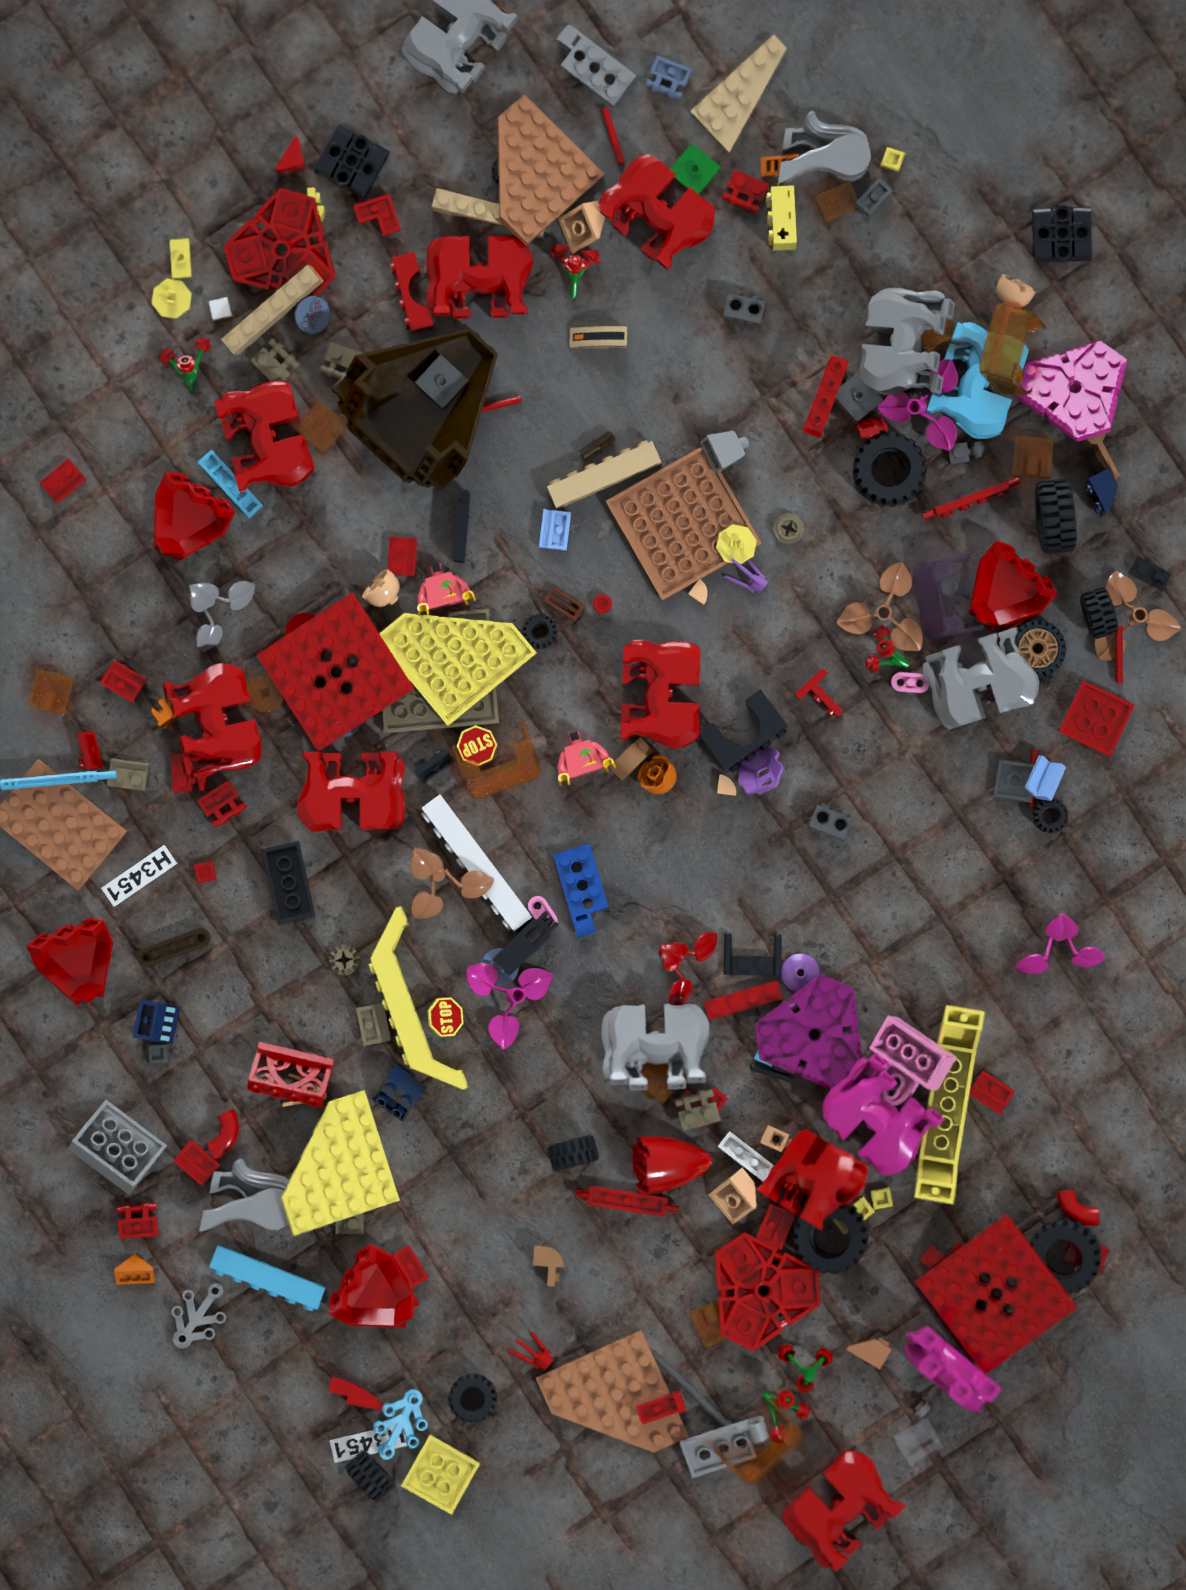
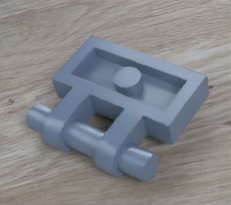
M657 55L650 71V75L655 76L656 79L655 81L647 79L645 86L651 88L653 92L657 93L658 91L668 95L667 97L671 99L674 97L681 100L683 93L676 89L678 86L686 87L692 69ZM662 79L672 83L671 87L661 85Z

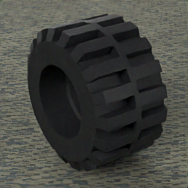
M1102 587L1082 593L1080 603L1090 635L1094 639H1099L1116 634L1118 632V621L1108 591Z
M593 1135L574 1138L547 1147L553 1171L573 1168L595 1162L599 1159Z
M468 1373L459 1377L453 1383L448 1395L451 1412L456 1415V1418L463 1420L462 1422H470L471 1424L487 1419L493 1413L497 1402L496 1388L491 1380L478 1373ZM477 1387L483 1392L484 1402L480 1408L471 1410L463 1405L461 1395L465 1389Z
M361 1450L345 1466L346 1472L351 1479L373 1501L378 1502L395 1486L390 1475L366 1451Z

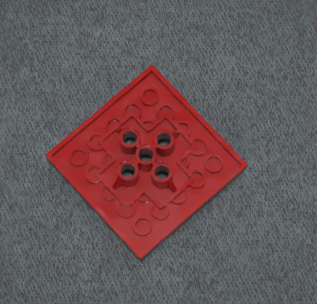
M354 592L257 654V657L318 752L415 690ZM325 651L331 653V659L327 662L322 658ZM353 656L358 660L355 667L349 665V659ZM340 667L342 674L336 678L333 676V669ZM320 677H323L326 681L325 686L322 688L317 686V680ZM346 683H350L352 686V690L348 694L343 691V686Z
M1008 1214L1002 1216L915 1280L917 1286L985 1375L1078 1308ZM981 1273H987L990 1276V1280L984 1281L981 1278ZM1008 1278H1015L1017 1280V1285H1010L1008 1282ZM993 1289H1000L1002 1292V1296H995L993 1294ZM979 1299L984 1300L987 1307H980L977 1301ZM1005 1304H1010V1305H1012L1013 1308H1014V1311H1013V1312H1007V1311L1005 1310L1004 1305H1005Z

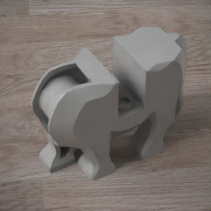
M434 0L435 10L451 21L446 30L448 33L446 34L422 16L406 38L405 44L401 49L402 56L415 69L435 78L445 91L449 93H457L459 91L463 94L472 81L475 83L485 69L484 64L481 62H468L467 57L464 55L465 51L474 44L477 38H481L487 45L492 46L493 50L497 53L507 40L506 33L509 32L518 20V15L515 13H503L491 0ZM494 27H496L497 29H503V31H505L506 33L497 32Z
M902 288L883 289L872 296L868 305V317L865 325L878 334H891V347L862 344V361L859 370L860 379L870 388L883 395H893L909 388H929L932 393L941 395L943 377L939 374H932L930 371H924L929 369L934 373H938L940 354L932 351L930 353H921V335L924 330H931V328L938 335H943L946 319H953L955 302L951 299H945V295L938 291L917 293Z
M1017 627L998 633L1000 638L999 646L997 645V633L977 639L982 646V652L986 657V661L979 662L969 669L963 668L962 664L958 663L962 650L960 645L925 657L927 662L923 664V675L932 689L934 708L943 727L949 730L986 718L978 692L990 689L991 687L1000 713L1034 704L1039 691V679L1037 673L1021 656L1015 644V637L1018 633Z
M664 1004L665 1033L663 1034L659 1031L646 1034L645 1005H623L608 1011L602 1020L601 1036L606 1054L602 1072L605 1079L609 1080V1085H628L629 1080L630 1091L647 1090V1080L640 1072L642 1065L645 1063L655 1065L666 1063L669 1066L667 1073L668 1089H686L684 1073L687 1075V1083L706 1082L705 1072L699 1067L701 1056L709 1038V1022L703 1011L695 1004L678 1006Z

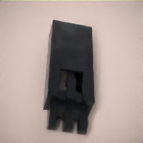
M467 490L462 492V502L456 503L452 561L455 563H465L470 510V493Z
M546 911L537 919L534 918L493 958L509 976L551 936L550 933L559 925L557 922L551 927L548 925L553 920L552 917L546 921L543 920L548 915ZM536 928V930L531 935L534 938L539 933L541 935L533 943H531L526 937Z

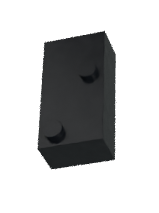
M299 841L261 849L278 926L316 918Z

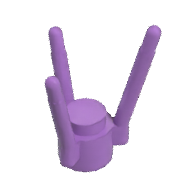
M731 559L740 570L751 578L748 582L750 585L728 575H724V578L748 589L752 593L754 591L760 593L768 583L765 579L766 576L758 570L750 559L747 562L755 571V575L750 573L735 559Z

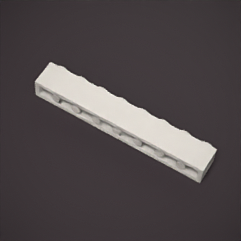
M438 795L422 807L424 811L422 816L428 823L432 821L435 825L434 832L439 838L444 837L447 841L444 844L450 853H456L459 857L456 861L462 869L466 867L468 871H481L494 878L491 888L482 896L485 900L487 898L491 900L493 904L490 907L496 915L500 913L503 916L504 920L502 923L508 931L511 928L513 931H516L532 919V916L442 796Z

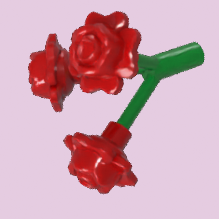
M563 243L557 244L551 248L552 254L549 255V258L554 257L559 259L561 264L563 263V267L570 279V297L577 298L579 279L591 264H601L599 260L600 254L596 250L588 248L587 251L581 250L584 259L579 255H570L569 258H566L565 255L570 247L564 246Z

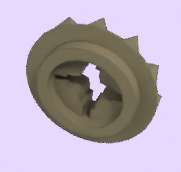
M794 514L781 515L774 523V534L784 544H793L803 536V522ZM792 522V529L796 532H790L786 537V530L783 527L788 526Z
M340 945L335 947L330 953L329 964L331 969L339 975H350L359 966V954L352 946ZM343 952L347 958H353V960L346 963L345 969L342 962H336V960L342 958Z

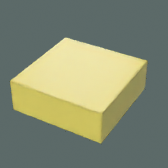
M887 147L881 166L899 172L905 153Z
M889 1187L870 1190L874 1210L893 1206Z

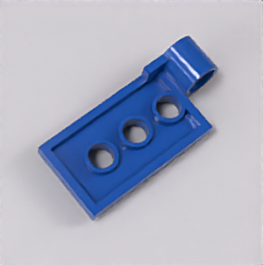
M590 844L553 854L577 937L596 933L591 913L608 909L609 906ZM574 863L582 865L580 872L575 873L571 870ZM580 881H585L588 887L586 890L580 891L577 889V884ZM584 900H592L593 906L590 909H585L582 906Z

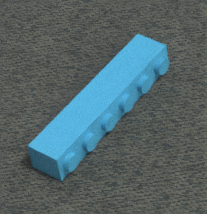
M222 1245L217 1246L209 1266L215 1274L223 1276L225 1273L230 1275V1279L235 1282L241 1283L243 1280L248 1282V1286L253 1289H266L267 1294L274 1297L281 1295L285 1297L284 1301L292 1304L299 1302L303 1304L302 1308L309 1311L319 1308L327 1288Z

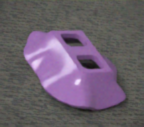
M774 748L758 750L755 752L756 756L748 762L744 760L740 763L738 785L743 787L747 795L755 793L761 795L778 786L783 772V765L778 761L780 754L778 750ZM767 768L769 769V773L762 777H759L758 774L761 771ZM772 780V784L762 786L763 783Z

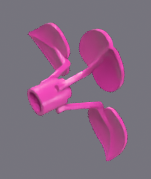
M952 360L940 361L938 373L930 370L932 374H939L943 377L941 392L948 393L956 387L958 374ZM902 391L888 395L877 406L878 410L886 418L896 423L908 421L911 418V414L925 416L934 422L928 426L926 431L928 441L933 446L947 451L953 448L957 438V429L953 420L947 416H942L937 421L936 418L925 412L927 409L925 399L934 393L929 392L921 396L920 399H910L909 395Z
M1061 913L1046 927L1045 931L1046 935L1049 936L1045 956L1042 957L1039 954L1029 955L1020 960L1015 965V968L1027 974H1039L1047 970L1049 963L1046 960L1049 956L1053 938L1056 941H1063L1067 938L1075 955L1071 958V961L1076 966L1085 968L1096 966L1104 961L1106 957L1100 949L1095 947H1085L1080 949L1079 952L1076 951L1071 937L1077 935L1078 927L1069 917Z
M480 963L468 966L466 978L469 987L474 993L486 996L491 992V988L505 992L507 1001L511 1003L503 1016H494L488 1025L490 1037L501 1049L508 1048L516 1039L519 1031L517 1018L514 1016L507 1017L508 1013L516 1007V1003L523 1002L525 997L531 1000L542 998L546 994L553 978V974L538 968L526 969L518 977V983L521 988L505 989L494 985L498 980V973L492 965Z

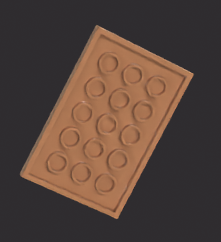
M38 759L23 778L58 774ZM70 784L13 789L0 804V827L78 891L128 832Z

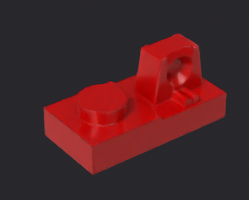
M86 731L78 733V743L81 752H83V756L78 758L80 769H87L88 771L103 768L95 732Z

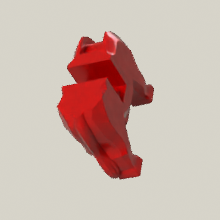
M642 154L625 169L618 183L602 194L597 211L612 222L619 209L617 219L612 223V227L624 238L628 236L630 220H633L635 217L643 218L656 234L648 239L647 244H644L640 251L653 263L656 261L669 272L672 269L671 262L675 255L708 239L714 226L715 208L708 201L700 197L693 188L689 187L675 205L669 209L670 205L661 197L675 183L676 174L653 155Z
M469 236L441 237L433 240L428 246L426 258L430 281L427 306L433 311V316H452L451 305L453 308V319H471V311L464 302L466 294L470 292L492 294L490 304L492 307L491 318H509V311L506 305L510 307V315H528V308L523 304L522 296L523 288L527 284L533 267L532 253L529 246H525L516 236H488L489 266L477 263L474 264V267H471Z
M285 380L266 382L247 392H228L221 397V400L214 401L220 420H224L235 413L229 420L221 422L227 441L232 440L240 429H247L251 433L250 444L253 454L242 455L240 458H231L236 482L241 494L245 493L251 484L266 482L270 485L295 487L312 474L315 469L314 461L310 455L304 435L301 434L278 441L274 429L301 421L289 382Z
M634 640L629 645H624L623 664L639 662L632 666L623 665L622 685H627L632 680L639 678L645 679L648 686L644 696V706L622 703L621 741H626L630 736L638 735L648 737L650 740L672 749L682 748L693 743L699 738L700 732L699 703L668 702L672 701V688H669V686L699 687L700 648L696 644L683 641L655 644L644 640Z
M219 663L209 667L202 674L195 676L192 681L177 686L170 682L163 683L166 702H170L173 718L195 712L197 724L202 731L201 738L197 740L185 735L179 737L183 756L188 754L199 756L181 758L184 776L193 774L195 778H205L219 770H240L259 762L262 747L256 719L225 725L227 723V716L223 710L245 706L251 701L246 686L245 674L242 669L234 665Z
M302 752V757L307 761L309 767L307 781L297 802V812L304 826L309 831H343V800L347 804H357L358 800H360V829L362 831L398 830L402 826L405 816V801L401 785L404 778L405 765L402 758H398V752L361 753V758L368 767L366 775L362 778L349 775L340 776L342 766L340 763L342 759L341 753ZM322 756H323V759H324V761H325V763H326V764H325V767H324L323 761L321 760Z
M803 1129L791 1140L782 1158L770 1169V1173L764 1180L763 1185L757 1187L756 1190L777 1203L780 1191L784 1186L786 1189L785 1196L779 1205L819 1230H822L823 1220L827 1215L834 1212L838 1206L852 1201L862 1191L867 1179L868 1166L864 1162L855 1160L854 1156L850 1153L840 1150L807 1129ZM805 1194L810 1196V1199L805 1207V1211L801 1214V1202Z
M854 1450L843 1451L831 1465L822 1471L824 1476L842 1494L841 1497L838 1495L830 1502V1507L807 1485L782 1511L783 1523L791 1534L810 1548L816 1561L822 1567L829 1568L831 1566L834 1572L848 1561L846 1555L850 1556L861 1545L858 1539L846 1537V1534L843 1532L845 1524L855 1520L863 1513L868 1521L873 1524V1527L878 1530L890 1517L893 1519L906 1507L902 1501H894L889 1497L883 1488L882 1481L872 1459ZM836 1549L843 1550L845 1554L837 1551Z

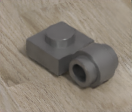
M967 442L954 444L953 448L948 451L950 465L969 462V455L973 456V459L984 458L986 453L985 445L982 442L971 443V447L968 449Z

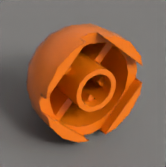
M662 755L651 757L653 760L644 762L638 773V781H640L641 787L647 792L660 795L667 793L673 788L677 780L676 768L668 758Z

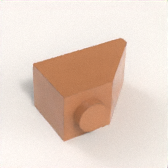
M873 1338L849 1344L845 1348L878 1369H881L892 1350L888 1347L890 1343L882 1338L878 1340Z

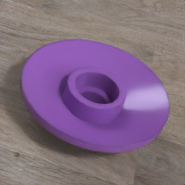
M806 954L790 956L784 962L781 969V977L784 984L795 992H798L819 976L818 964L812 957ZM799 969H802L804 971V975L802 977L797 975V971Z

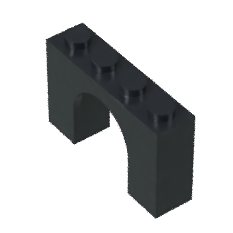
M761 689L745 700V703L760 723L759 734L752 743L744 746L730 743L715 723L699 733L700 739L726 774L729 771L733 773L741 767L740 763L744 760L750 761L756 756L755 752L759 749L765 750L772 744L770 741L776 737L780 739L787 733L788 725Z

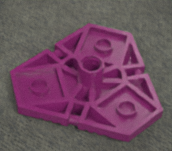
M820 974L792 995V999L788 1002L784 1001L755 1023L760 1060L793 1074L796 1072L802 1078L832 1089L839 1082L846 1079L854 1064L863 1058L860 1034L857 1033L856 1026L858 1025L854 988ZM795 1005L800 1008V1011L796 1014L791 1010ZM849 1026L850 1034L843 1035L842 1027ZM817 1029L820 1036L817 1040L810 1039V1030ZM800 1059L807 1061L805 1068L798 1065Z

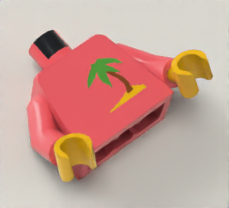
M441 563L430 566L432 577L426 578L425 582L421 584L417 596L418 616H420L422 611H426L427 615H429V611L465 602L468 605L467 600L469 598H473L474 601H476V598L462 578L458 575H453L452 572L443 573Z
M579 731L568 735L571 746L564 748L565 751L560 754L557 765L559 786H562L561 782L564 780L568 781V785H570V779L603 768L606 772H609L607 767L613 765L616 768V765L606 749L597 742H591L590 739L582 742Z

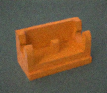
M161 698L158 702L163 710L160 709L158 712L152 708V714L158 720L157 724L164 729L178 718H173L171 706L165 699Z

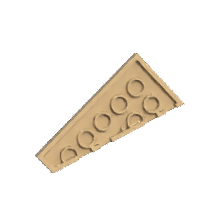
M775 35L769 38L690 111L728 154L787 50Z

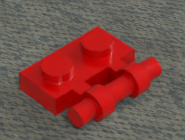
M734 169L727 188L733 190V193L731 195L724 192L722 199L728 201L730 205L735 204L744 208L746 212L751 211L757 214L759 206L754 205L753 202L756 200L762 203L769 184ZM738 194L749 197L748 201L738 198Z
M171 754L173 793L193 792L192 784H198V791H206L205 783H207V777L192 778V774L184 776L181 758L191 757V754L184 756L182 754Z
M230 780L197 800L207 817L213 813L216 815L217 818L211 821L214 828L221 824L223 826L227 823L228 819L234 815L238 816L242 813V810L247 808L244 801L237 805L234 802L240 795ZM229 804L231 809L222 814L219 809Z
M142 1202V1204L136 1205L125 1203V1206H117L118 1214L125 1213L126 1219L118 1220L119 1239L159 1236L157 1216H149V1211H157L156 1203ZM143 1212V1217L132 1218V1213Z

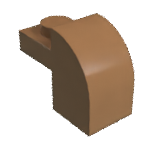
M640 737L614 761L616 768L613 765L609 768L623 781L654 750Z
M534 1246L533 1266H547V1286L555 1287V1282H559L560 1271H556V1267L564 1268L561 1254L549 1246Z

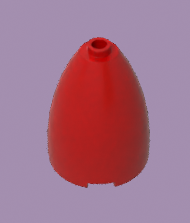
M660 1136L636 1137L637 1145H633L632 1148L633 1173H635L636 1179L639 1182L636 1183V1188L641 1195L664 1192L683 1186L700 1177L712 1165L711 1155H708L707 1151L679 1139Z

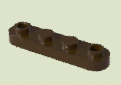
M195 929L141 949L137 954V961L143 967L154 966L206 947L211 941V935L206 929ZM200 934H203L205 936V939L202 942L198 940V936ZM145 954L150 955L151 958L149 961L144 960Z

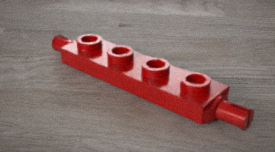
M1017 476L942 506L933 507L931 510L921 513L924 520L934 516H941L943 519L953 515L952 511L957 509L962 512L969 509L973 503L977 502V505L988 502L987 498L1002 497L1006 495L1005 491H1008L1010 487L1021 484L1020 479Z
M590 1186L588 1191L576 1189V1193L582 1194H575V1197L585 1198L587 1205L661 1217H664L666 1212L678 1213L679 1211L676 1210L679 1209V1205L668 1204L667 1197L648 1194L641 1195L640 1193Z

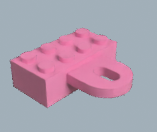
M887 1016L869 1047L870 1050L878 1053L887 1061L889 1066L885 1071L894 1080L896 1078L901 1080V1084L894 1096L889 1094V1090H884L882 1093L884 1100L895 1106L908 1102L919 1083L927 1089L938 1090L957 1058L899 1017Z

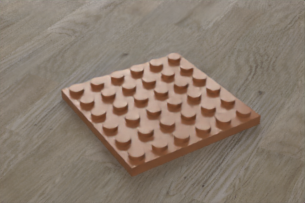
M703 447L696 449L605 501L662 601L728 564V562L723 560L716 546L719 533L734 524L748 527L757 541L755 548L762 545L722 473H714Z

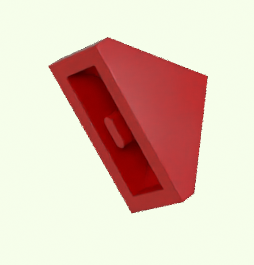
M296 136L275 167L276 172L279 174L306 168L300 141Z

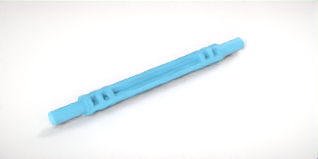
M95 770L69 774L1 779L0 789L4 791L8 789L98 782V780L117 778L116 770L97 772Z

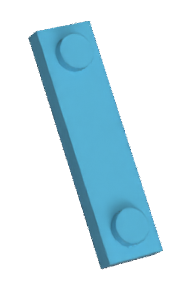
M212 449L198 461V464L249 519L263 507L248 489L245 493L241 494L239 492L235 474Z

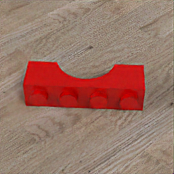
M415 252L392 257L394 263H390L393 275L397 274L398 281L395 282L397 293L401 292L403 297L400 300L402 311L406 310L408 318H404L406 328L411 329L412 334L433 329L434 325L429 307L416 303L410 296L411 282L420 274Z

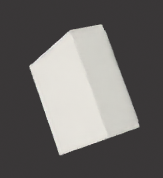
M227 297L209 301L213 321L232 317Z

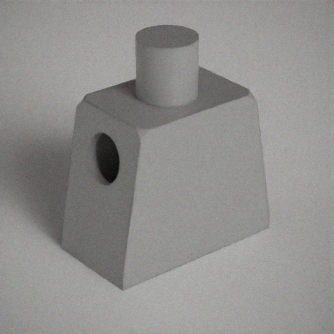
M734 431L707 435L700 441L715 474L739 461L745 456L743 449L749 447L748 439L746 437L738 439Z

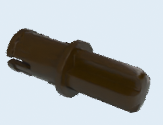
M608 431L598 439H593L592 443L579 450L581 456L586 461L597 452L601 453L603 448L616 440L615 436L611 431Z

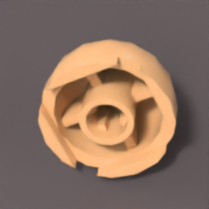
M1002 274L996 287L998 298L1003 301L1002 305L1012 309L1013 307H1025L1029 304L1036 291H1033V288L1018 279H1012L1011 281V276Z
M384 570L373 580L372 586L366 588L362 596L376 607H384L387 604L393 605L399 598L397 596L400 589L399 581L390 570Z

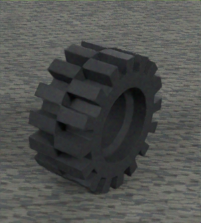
M545 614L532 615L523 625V637L532 648L545 649L551 646L556 639V624L552 618ZM538 624H542L547 628V635L542 639H537L532 634L533 627Z
M1055 798L1052 801L1043 800L1039 802L1033 813V821L1037 825L1036 827L1041 829L1042 832L1055 833L1062 830L1069 819L1066 805ZM1052 808L1057 811L1058 819L1056 822L1048 823L1044 820L1043 814L1046 809Z

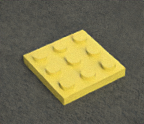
M429 1435L401 1486L452 1515L478 1469L480 1462L436 1437Z

